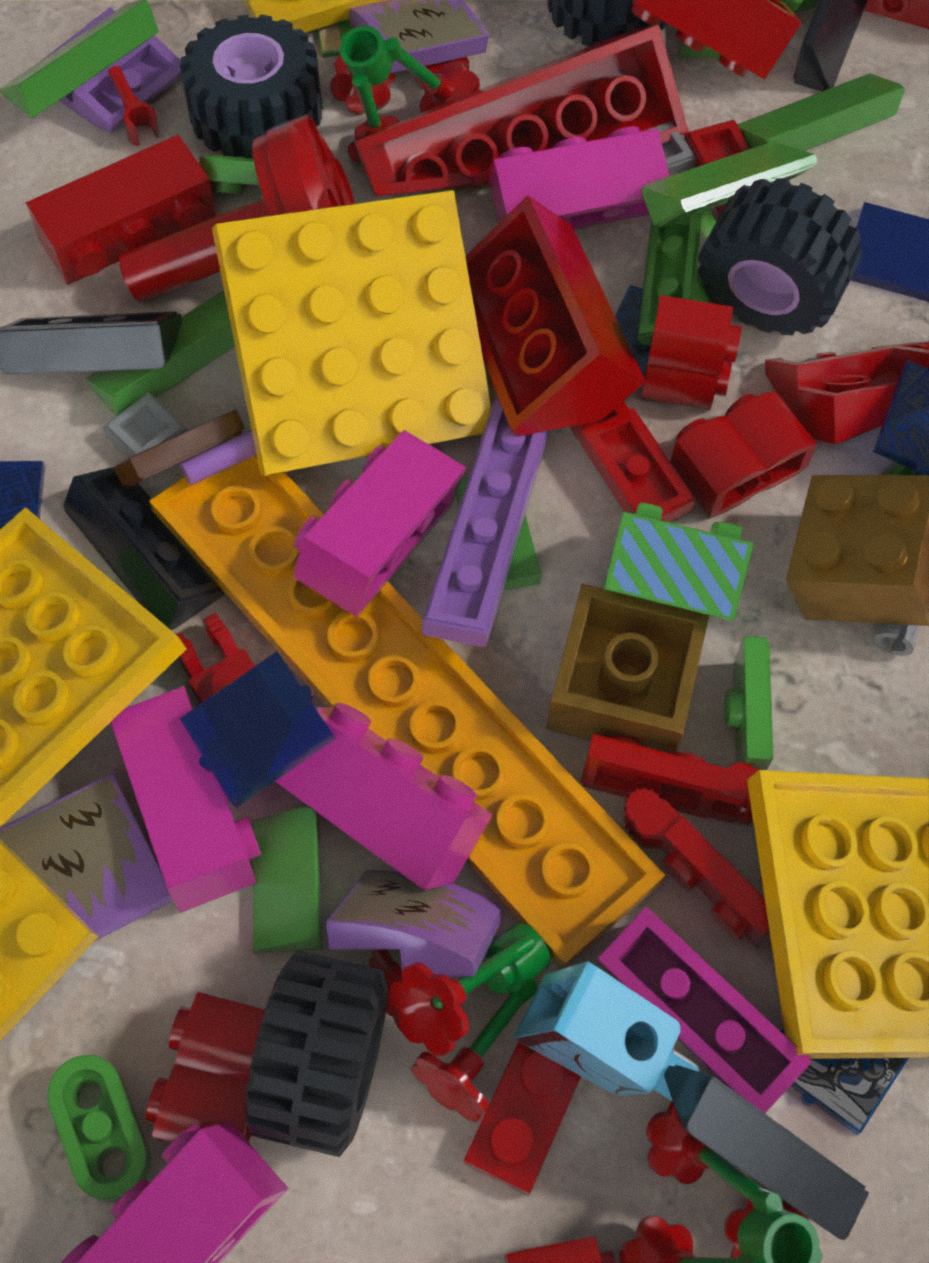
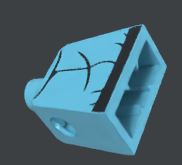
M588 961L545 974L513 1036L520 1043L618 1096L649 1094L653 1089L673 1101L664 1078V1073L668 1066L674 1067L676 1064L695 1071L699 1070L698 1064L673 1050L681 1032V1025L676 1019Z

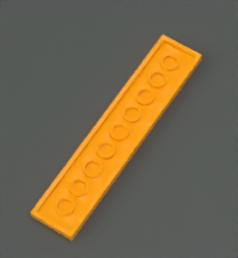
M255 455L191 486L184 476L149 501L152 511L327 707H334L336 703H343L359 710L371 720L369 729L386 741L392 738L411 746L423 756L420 765L439 778L441 775H447L463 782L477 794L474 802L490 812L492 817L466 863L520 923H525L532 927L541 936L548 948L550 957L561 969L569 966L663 883L666 875L449 645L443 639L422 635L423 618L388 581L356 617L293 577L299 555V550L294 548L295 539L302 526L311 516L316 515L321 518L324 513L285 472L260 475L257 456Z

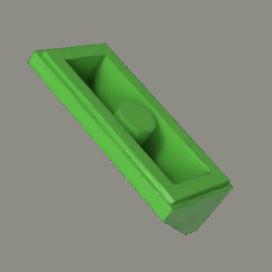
M300 807L252 820V830L262 854L253 858V873L257 881L256 884H253L254 954L323 950L320 821L318 812L311 807Z

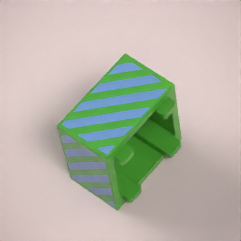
M640 503L636 514L623 511L604 586L605 590L731 621L735 620L754 546L752 542L740 540L742 534L741 526L726 522H714L711 531L707 532L661 521L662 508L648 503Z

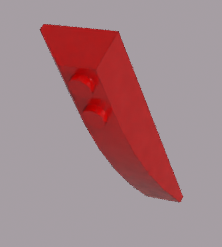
M659 25L633 29L410 117L354 142L373 196L489 183L488 179L494 159H499L501 154L514 148L529 147L532 149V152L552 149L558 142L572 137H584L586 142L605 139L610 133L621 128L634 126L638 127L641 132L670 121L674 127L659 132L661 143L672 140L671 133L679 132L683 136L689 130Z

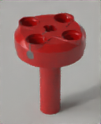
M310 115L292 119L267 130L266 134L254 138L252 144L253 160L263 198L119 255V267L122 277L136 301L142 303L219 273L220 267L212 227L215 224L355 204L348 178L341 163L336 157L334 158Z

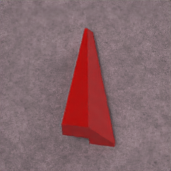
M929 341L871 347V350L838 356L834 352L816 353L815 360L806 362L788 361L781 357L766 359L765 374L774 391H776L813 439L838 444L888 424L890 419H900L898 416L891 417L894 414L893 409L902 417L907 416L897 408L898 406L909 415L912 414L900 404L901 402L914 413L918 412L904 398L918 384L929 392V388L921 382L923 380L929 385V382L925 379V377L929 379ZM910 364L919 367L918 371H913L910 368ZM907 369L909 373H919L924 369L925 372L898 398L901 386L904 389L903 384L907 385L909 383L908 377L916 376L907 375ZM918 388L909 398L914 399L917 394H924L926 402L921 405L923 410L929 405V395Z

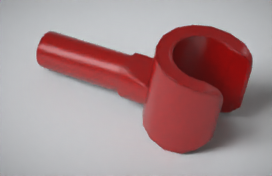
M120 66L111 67L108 70V74L123 101L122 104L125 108L123 118L129 141L133 145H140L136 127L141 125L151 127L155 137L159 138V127L155 109L148 103L139 102L137 97L134 96Z

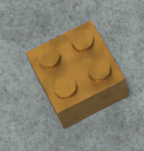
M929 475L811 476L785 580L805 620L929 626Z
M581 583L551 699L546 729L591 740L593 734L605 737L621 735L638 741L643 747L670 754L676 753L684 734L710 615Z

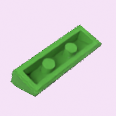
M146 0L125 4L1 87L0 92L2 96L31 118L36 117L156 35L159 30L150 4Z
M869 73L737 125L751 149L767 143H779L806 151L895 116L905 89L897 82Z
M767 143L645 184L641 188V192L654 226L658 225L661 227L727 204L729 198L735 194L738 188L744 184L751 186L754 180L765 178L770 183H774L776 178L789 179L790 181L814 168V164L818 163L815 154L779 143Z
M710 210L661 227L658 225L654 226L651 219L637 338L641 344L651 345L660 295L712 303V297L704 288L707 282L700 278L698 268L701 265L698 261L699 252L716 223Z
M224 290L182 316V325L166 366L160 369L96 371L85 378L87 384L115 416L147 392L157 398L235 347Z

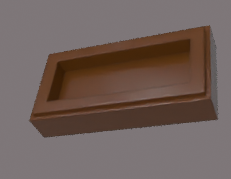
M235 409L142 451L113 468L122 486L127 485V487H130L242 434V430L245 427Z

